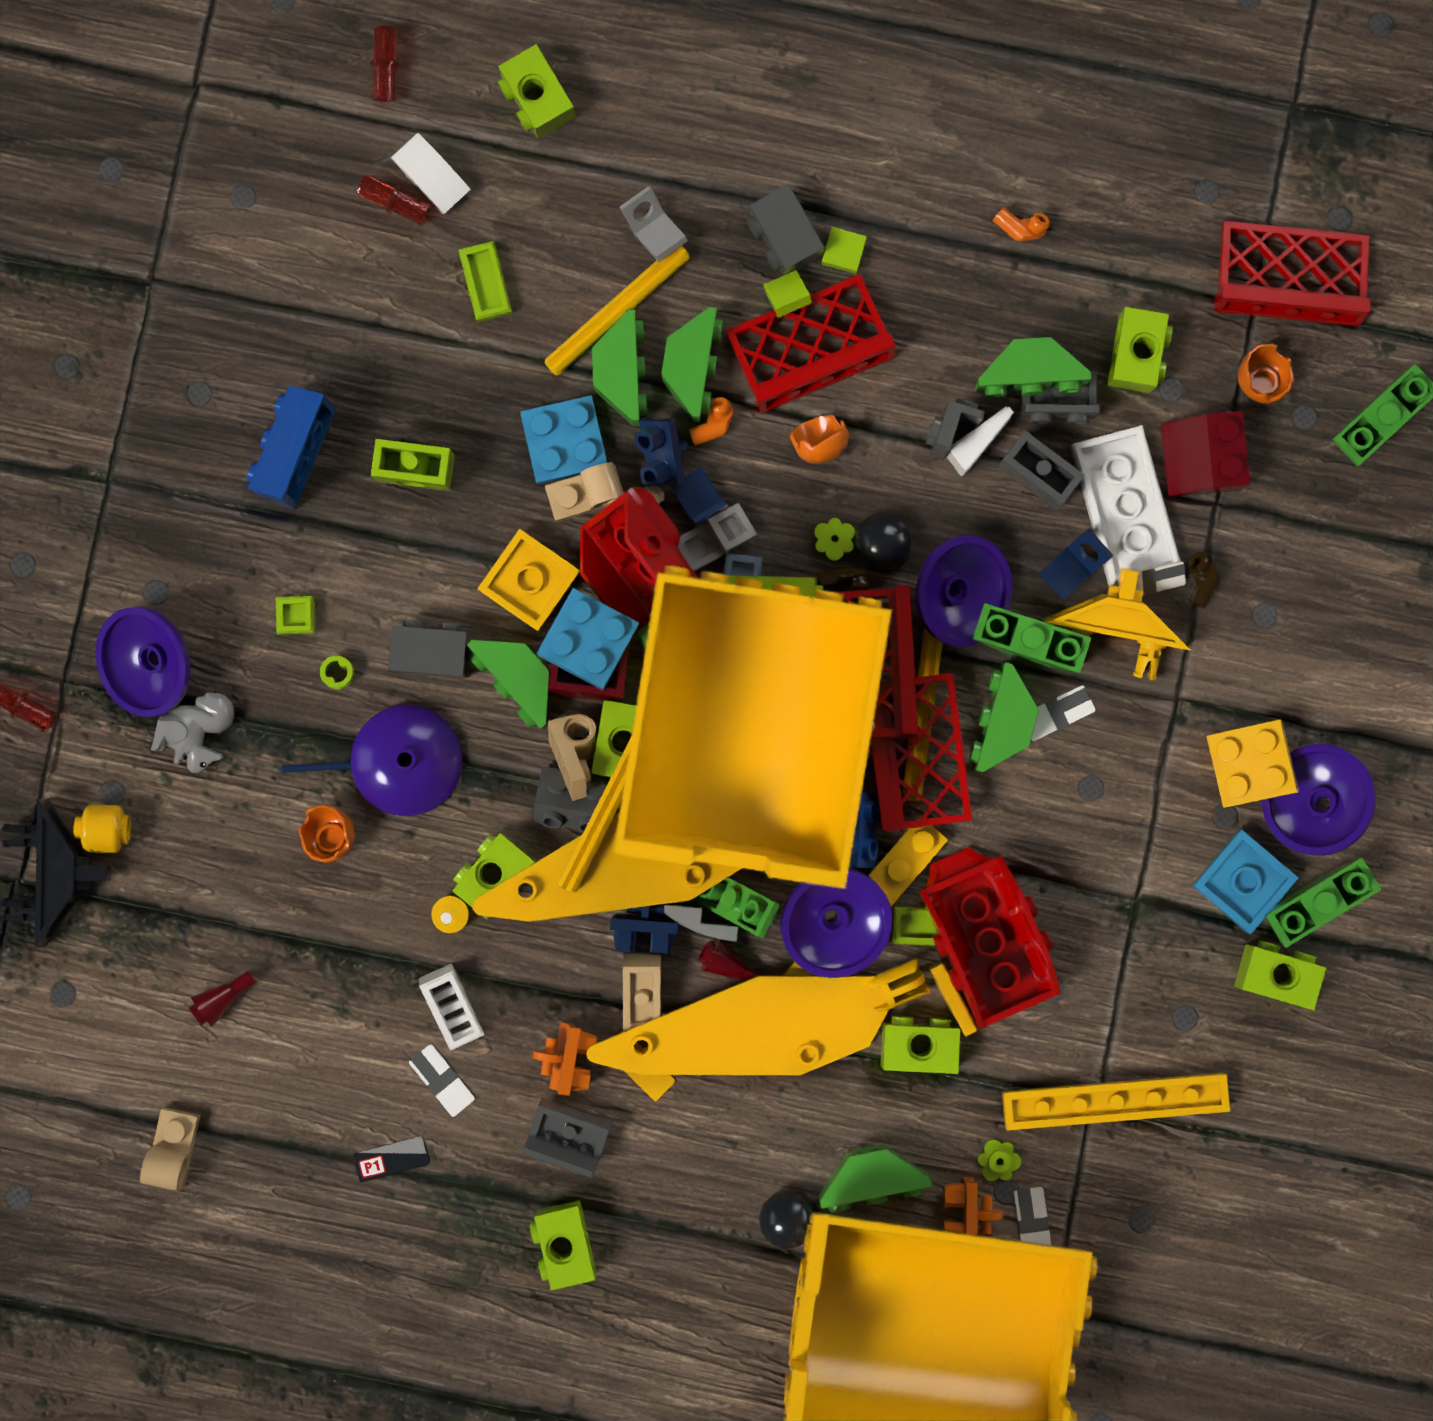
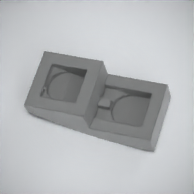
M737 503L709 518L704 524L680 536L677 548L692 570L696 572L755 537L757 533L740 504Z
M665 904L664 913L684 927L709 937L737 942L738 925L701 922L702 907Z

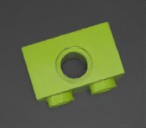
M537 44L498 66L502 79L497 81L505 98L508 101L514 98L520 110L516 112V115L526 132L533 130L539 140L576 118L574 106ZM532 88H539L544 92L537 100H529L525 97L526 92Z
M1125 307L1118 316L1107 386L1151 393L1157 387V384L1163 383L1167 366L1166 362H1161L1163 348L1169 347L1173 331L1172 326H1167L1169 314ZM1141 343L1147 346L1150 353L1149 358L1141 359L1137 357L1133 351V345Z
M376 439L371 476L381 483L450 491L455 455L450 448Z
M604 700L591 774L606 777L612 776L623 752L615 749L614 738L622 731L633 734L636 705Z
M499 833L497 837L490 834L478 848L477 852L481 856L475 864L471 866L469 863H466L453 880L458 884L452 891L473 908V902L476 898L533 865L537 860L506 834ZM488 863H495L501 868L502 877L496 884H490L483 878V868Z
M1261 940L1258 941L1257 947L1245 944L1234 987L1313 1011L1315 1010L1326 967L1315 964L1316 956L1294 950L1293 957L1279 954L1281 946ZM1279 964H1285L1288 969V976L1284 982L1278 984L1273 977L1274 969Z
M892 1016L891 1022L882 1023L881 1068L883 1070L959 1073L960 1028L957 1025H951V1019L931 1017L929 1018V1024L914 1023V1017ZM925 1034L930 1039L928 1050L920 1054L914 1053L910 1046L912 1039L916 1035Z
M577 1200L537 1210L534 1215L535 1221L530 1222V1231L533 1243H540L543 1258L538 1259L542 1281L549 1280L551 1291L594 1281L597 1270L581 1201ZM558 1237L567 1238L572 1244V1250L567 1254L557 1253L553 1249L552 1241Z

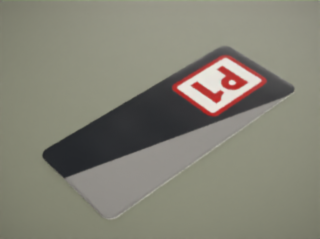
M421 1136L353 1155L360 1182L374 1180L429 1164Z

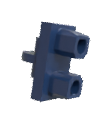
M643 418L639 420L640 431L634 435L636 448L640 452H644L646 465L640 470L642 484L653 486H680L684 484L681 452L688 449L687 440L678 439L675 419Z
M664 904L627 909V913L641 914V918H611L610 930H614L615 950L636 951L637 932H651L650 952L670 954L674 934L678 933V922L649 919V914L664 915Z

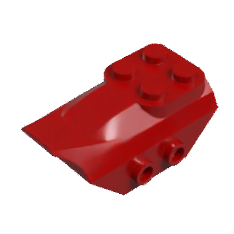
M632 487L580 527V575L604 605L638 622L639 627L637 631L651 621L658 573H665L666 566L689 569L688 577L698 578L677 548L680 542L677 527L655 500L654 496L642 487Z
M968 847L930 864L927 885L919 892L937 931V935L932 936V939L940 957L942 958L947 955L953 968L947 971L950 981L956 992L963 991L979 1029L1062 994L1054 965L1049 955V952L1054 950L1051 940L1045 929L1038 930L1033 918L1038 916L1037 908L1030 895H1023L1002 856L996 858L986 857Z

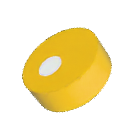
M446 896L435 903L431 917L434 925L440 931L455 933L467 925L470 918V910L467 903L460 897Z

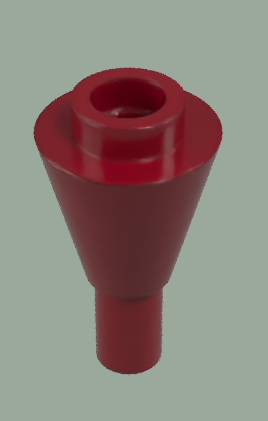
M716 939L713 943L708 941L698 958V961L702 962L701 971L734 979L740 978L743 981L756 976H766L747 966L746 962L721 939Z
M247 971L229 984L226 983L192 996L191 999L194 1004L189 1009L201 1026L208 1022L213 1027L235 1002L237 996L254 985L256 981L250 972Z

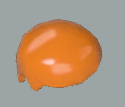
M1275 344L1257 345L1244 356L1237 371L1238 384L1242 391L1252 400L1261 404H1271L1279 401L1290 392L1294 381L1291 359L1282 356L1277 351L1278 346Z
M824 415L808 420L794 428L790 434V439L799 457L813 464H824L837 459L848 446L849 432L844 421L841 420L840 425L834 415Z
M321 804L309 808L305 812L307 817L304 823L298 828L303 850L312 860L326 864L344 858L350 852L355 841L354 823L343 810L329 805Z

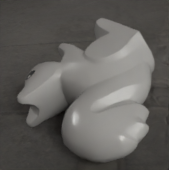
M206 693L205 696L197 697L195 706H178L160 715L151 750L157 752L161 751L164 747L172 748L175 750V764H180L184 757L188 756L187 768L192 773L202 772L214 761L223 759L221 753L203 746L205 733H221L232 725L234 719L232 702L221 693Z

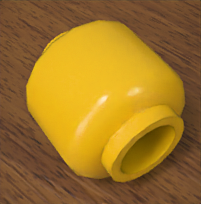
M90 804L84 809L82 817H75L74 838L81 839L82 847L87 852L117 853L121 850L123 844H129L131 817L130 815H125L124 810L120 806Z

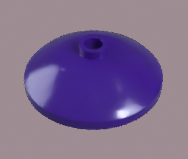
M956 536L939 544L924 561L916 583V607L925 629L935 639L950 646L970 647L979 644L980 642L973 640V636L984 603L1009 611L1013 584L1007 560L994 544L976 536ZM952 585V591L949 594V587Z
M142 606L121 609L104 622L98 634L95 655L100 679L111 698L124 710L141 717H155L174 709L183 699L190 679V661L187 648L176 627L161 613Z
M395 706L374 715L360 729L351 751V771L355 784L361 794L378 809L398 816L420 815L441 805L456 788L462 771V750L451 726L436 713L418 706ZM402 753H409L412 757V763L408 767H402L398 763V758Z
M1313 744L1291 751L1290 755L1299 792L1262 800L1263 815L1269 829L1281 843L1302 854L1325 856L1347 849L1363 836L1374 816L1376 791L1370 773L1354 755L1336 746ZM1324 798H1329V808L1320 810V801Z
M848 869L845 888L805 882L798 884L789 895L782 910L780 921L781 936L791 958L807 972L827 978L845 977L865 969L882 953L891 934L892 911L886 894L873 879L864 873ZM836 910L833 918L825 919V914L828 911Z

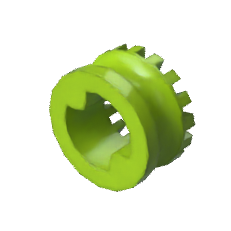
M333 655L322 662L320 677L328 687L335 690L344 689L353 681L354 668L346 658ZM336 662L339 663L341 668H347L346 678L336 683L333 677L327 676L329 666Z

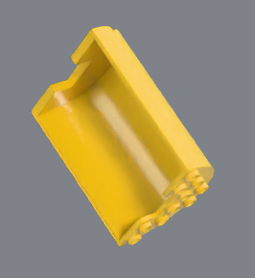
M666 566L665 573H658L613 854L691 865L693 860L760 870L772 878L845 888L891 610L882 609L881 600L859 597L858 604L843 602L844 594L816 590L815 597L800 595L801 587L774 583L773 590L762 589L763 581L736 577L735 584L727 583V575L702 571L701 579L688 577L689 569Z
M811 1213L810 1223L812 1225H808L804 1240L805 1259L801 1258L788 1350V1366H790L791 1373L787 1372L785 1379L784 1414H786V1417H783V1421H1076V1412L1072 1411L1070 1401L1066 1399L1067 1386H1073L1075 1380V1363H1071L1072 1348H1078L1084 1319L1089 1320L1091 1315L1092 1298L1087 1295L1089 1280L1094 1281L1097 1272V1258L1092 1257L1093 1253L1091 1251L830 1214Z

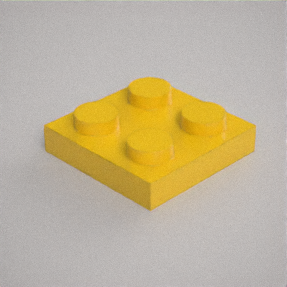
M519 529L477 590L540 632L579 576L580 570Z
M1282 719L1206 736L1223 808L1299 792Z

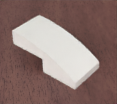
M416 133L390 157L442 214H445L471 190L419 133Z

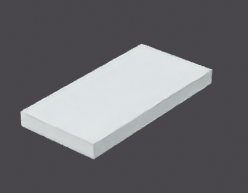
M1143 425L1071 444L1070 449L1075 467L1085 475L1080 481L1093 532L1113 554V557L1103 565L1108 586L1109 584L1116 585L1115 579L1120 576L1122 567L1141 572L1181 562Z

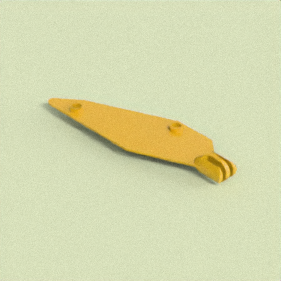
M619 812L615 814L575 893L561 888L558 882L581 836L476 898L473 902V910L480 916L531 922L690 901L742 868L693 860L691 865L613 854ZM522 884H530L533 887V893L530 897L523 898L519 895L518 890Z
M917 958L874 976H845L839 978L821 976H756L595 1043L588 1048L587 1058L596 1064L639 1075H803L869 1047L890 1009L924 996L931 991L928 984L924 983L925 977L923 972L918 970L920 964ZM639 1040H644L648 1043L643 1049L635 1047V1043Z

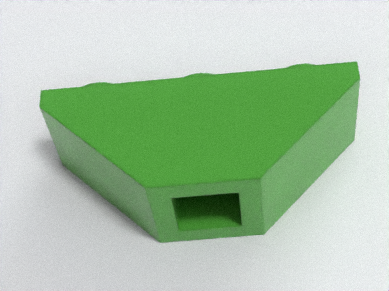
M714 307L707 308L667 337L661 373L662 381L694 423H700L701 413L709 414L712 392L705 391L707 377L714 378L717 356L711 355L713 341L720 342L723 320L716 319L717 308Z
M627 310L592 347L593 386L595 392L632 426H640V416H647L646 393L639 394V379H646L645 357H638L637 343H644L643 320L636 321L635 310Z
M1051 337L1014 339L975 384V393H985L986 398L1007 396V391L1021 390L1024 396H1036L1044 394V389L1059 388V393L1061 394L1077 393L1082 391L1081 387H1086L1091 381V372Z
M1416 364L1412 365L1353 416L1332 440L1358 467L1433 398V382Z
M984 603L973 640L1019 659L1080 674L1091 637Z
M471 640L467 644L472 650L468 658L482 673L488 669L497 679L492 684L506 701L511 697L514 698L522 707L517 711V714L530 728L537 725L540 729L544 730L548 726L550 693L548 689L550 671L525 643Z
M1005 662L1001 664L1000 670L993 669L988 686V690L993 691L990 706L984 704L978 726L984 727L981 740H974L969 755V762L974 763L972 769L974 772H985L1029 747L1039 709L1015 667L1010 663Z
M1359 857L1318 875L1290 892L1264 916L1283 947L1287 948L1382 889L1363 858Z
M727 877L693 899L694 902L762 939L767 938L783 905L730 877Z
M880 1144L847 1151L818 1197L821 1209L829 1208V1212H840L850 1209L853 1202L865 1200L866 1205H874L888 1201V1195L902 1193V1196L905 1198L919 1196L925 1193L924 1188L932 1187V1183L925 1171L886 1145Z

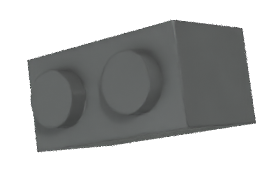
M789 184L750 205V218L747 219L748 226L756 239L763 238L768 247V250L764 252L774 271L780 269L784 276L795 270L798 271L823 257L825 247Z
M1027 431L1023 432L997 466L1054 510L1059 509L1085 476Z
M403 620L402 626H392L388 670L394 673L467 678L469 656L467 644L470 642V634L461 631L462 625L440 623L439 629L425 628V622Z

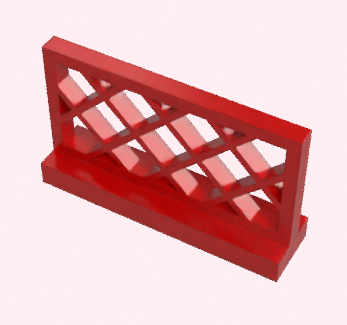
M1224 221L1221 225L1218 293L1214 300V312L1360 326L1370 313L1371 299L1367 298L1369 235ZM1231 233L1244 234L1252 245L1240 254L1230 243ZM1270 237L1280 238L1289 248L1276 257L1264 242ZM1306 241H1314L1320 245L1325 253L1313 261L1300 246ZM1342 245L1359 246L1358 259L1351 265L1336 251ZM1255 249H1258L1270 262L1259 272L1245 259ZM1292 252L1306 266L1296 276H1293L1281 263ZM1229 255L1233 258V260L1230 263ZM1328 256L1343 270L1332 280L1317 266ZM1236 264L1251 278L1244 284L1228 283V272ZM1357 266H1358V273L1354 270V268L1357 267ZM1272 268H1275L1287 283L1281 288L1270 287L1262 276ZM1311 271L1324 286L1317 292L1307 291L1298 280ZM1347 275L1357 285V296L1344 295L1335 283Z
M861 274L811 294V304L779 318L775 310H772L726 330V335L753 393L760 414L895 359L896 345L890 332H887ZM857 287L862 298L857 310L838 303L842 293ZM820 304L830 308L823 324L805 318L810 306ZM864 306H866L869 314L862 312ZM835 310L854 317L847 333L829 326ZM786 318L796 322L790 338L771 332L775 321ZM861 319L874 324L878 334L868 339H863L853 335L858 320ZM801 324L820 331L814 347L795 340ZM748 332L762 336L756 352L742 348L737 337ZM825 333L844 339L839 351L831 354L819 349ZM768 338L786 345L780 361L761 355ZM849 342L855 343L848 347ZM792 347L810 353L806 365L797 368L785 363ZM816 356L821 357L820 359L814 361ZM746 357L752 359L750 366L748 364ZM758 361L776 367L772 379L757 384L753 372ZM782 370L787 371V373L780 375Z
M895 585V588L833 592L844 594L843 601L853 604L856 603L852 600H858L859 597L869 599L888 598L891 616L889 622L890 633L888 632L887 638L890 640L891 648L884 655L882 669L892 677L893 685L882 697L877 694L878 702L875 706V712L882 704L894 714L895 729L879 730L874 727L871 730L870 739L901 737L903 739H918L910 585ZM890 657L892 670L884 664ZM892 693L894 707L886 701Z
M953 673L915 677L916 686L924 685L919 692H916L917 701L921 700L934 710L936 714L923 730L918 726L919 738L915 739L908 750H905L896 743L894 738L871 739L883 832L972 821ZM892 680L879 682L878 694L881 697L893 685ZM947 682L949 697L939 709L922 696L930 684ZM949 703L951 718L943 712ZM882 704L874 713L873 722L875 727L879 730L895 729V723L892 726L891 711ZM939 716L943 717L953 726V735L944 746L926 733ZM923 736L941 749L928 767L910 754ZM953 740L955 742L956 755L947 749ZM895 747L904 753L898 762ZM944 752L956 760L958 765V771L949 783L931 770ZM907 757L925 770L912 787L902 781L898 774V768ZM928 773L946 786L933 804L915 791ZM958 777L961 792L952 786ZM900 784L909 790L903 799L901 797ZM950 789L962 798L964 814L947 816L936 805ZM911 794H914L929 806V809L921 819L904 821L903 805ZM932 810L942 816L926 819Z

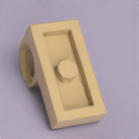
M613 462L592 466L581 471L578 476L545 485L556 522L606 508L624 494L616 466Z
M582 714L548 721L549 743L572 801L587 797L586 782L591 781V775L586 762L593 758L596 748V725L594 721ZM576 737L585 738L583 740H573Z
M624 952L623 1032L661 1016V953Z
M166 1107L161 1109L153 1147L147 1151L142 1164L140 1183L174 1191L184 1189L201 1115Z

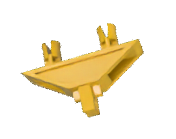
M1122 567L1117 586L1109 584L1107 594H1100L1042 618L1045 623L1064 626L1066 630L1088 637L1095 632L1137 640V643L1140 644V649L1133 676L1142 678L1148 663L1147 677L1150 680L1157 679L1156 675L1162 648L1166 649V646L1191 651L1141 602L1143 591L1136 590L1139 572L1135 569Z

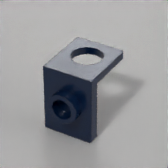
M702 467L684 477V484L671 486L695 528L727 509L726 501L721 500Z
M1087 529L1041 570L1039 575L1062 600H1065L1089 576L1110 560L1113 554L1090 529ZM1083 543H1088L1097 550L1098 559H1092L1085 554Z

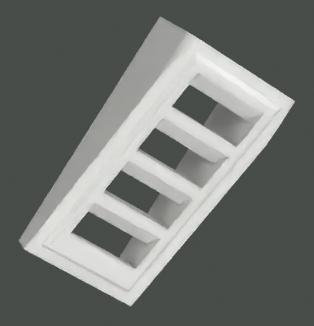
M1006 406L951 446L946 457L961 477L970 470L1010 420L1011 415L1014 413L1010 407L1007 408Z
M448 964L419 978V987L450 1051L484 1035L453 964ZM451 982L449 986L435 992L432 991L433 988L443 983ZM456 993L457 999L439 1006L438 1001ZM463 1007V1013L445 1020V1015ZM469 1020L470 1027L455 1034L451 1033V1028Z

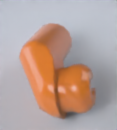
M1005 207L992 220L1012 239L1018 242L1038 240L1046 234L1049 227V219L1042 213H1035L1031 218L1018 219Z
M724 397L714 399L710 405L711 411L707 422L688 429L694 446L720 438L727 433L734 416L733 407L728 399Z

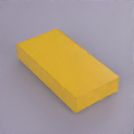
M938 961L929 966L928 969L957 1026L960 1028V1032L965 1037L976 1032L977 1026L960 993L955 991L945 964Z

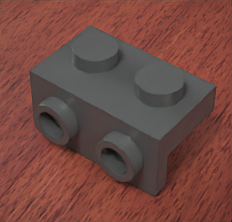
M1091 373V381L1086 387H1081L1082 391L1077 393L1061 394L1059 393V388L1044 389L1045 393L1041 395L1024 396L1021 390V418H1030V423L1051 424L1053 419H1067V423L1071 425L1089 424L1090 419H1095L1100 413V405H1097V373Z
M960 398L956 399V402L948 401L941 417L935 416L934 422L930 426L926 439V444L932 445L929 456L944 459L951 448L957 426L972 431L978 427L985 413L977 409L978 404Z
M542 766L534 802V822L548 828L564 827L577 829L583 833L611 777L590 774L591 781L586 782L587 797L572 801L560 769Z
M541 1098L523 1149V1154L531 1156L539 1162H548L568 1169L577 1175L593 1177L612 1122Z

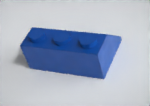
M288 386L286 394L281 393L274 407V414H277L272 428L268 427L265 430L261 439L260 447L263 448L260 459L258 462L254 461L247 474V482L250 483L248 489L251 492L296 510L336 410V407L325 395L293 386Z

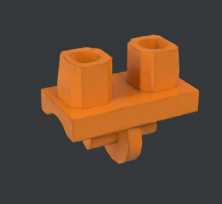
M560 1022L557 1039L546 1037L545 1049L533 1050L532 1058L542 1061L540 1074L551 1076L550 1089L557 1091L559 1095L570 1096L571 1090H588L591 1077L590 1070L583 1067H575L577 1053L587 1054L588 1048L596 1043L597 1036L583 1031L571 1023Z
M962 1177V1183L943 1185V1206L962 1208V1220H943L942 1230L978 1235V1220H981V1233L992 1234V1221L1003 1219V1210L992 1208V1195H981V1208H978V1183L974 1182V1177Z

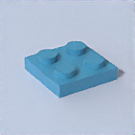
M592 395L520 411L537 485L578 476L581 471L587 468L607 463Z
M573 588L541 644L537 656L604 691L636 633L639 623Z
M1238 829L1191 886L1247 934H1252L1265 919L1264 915L1276 906L1297 881L1298 877L1242 829Z

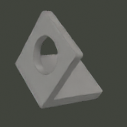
M650 186L620 206L635 237L658 262L687 242L686 236L664 213ZM642 202H650L649 212L641 218H634L635 208Z

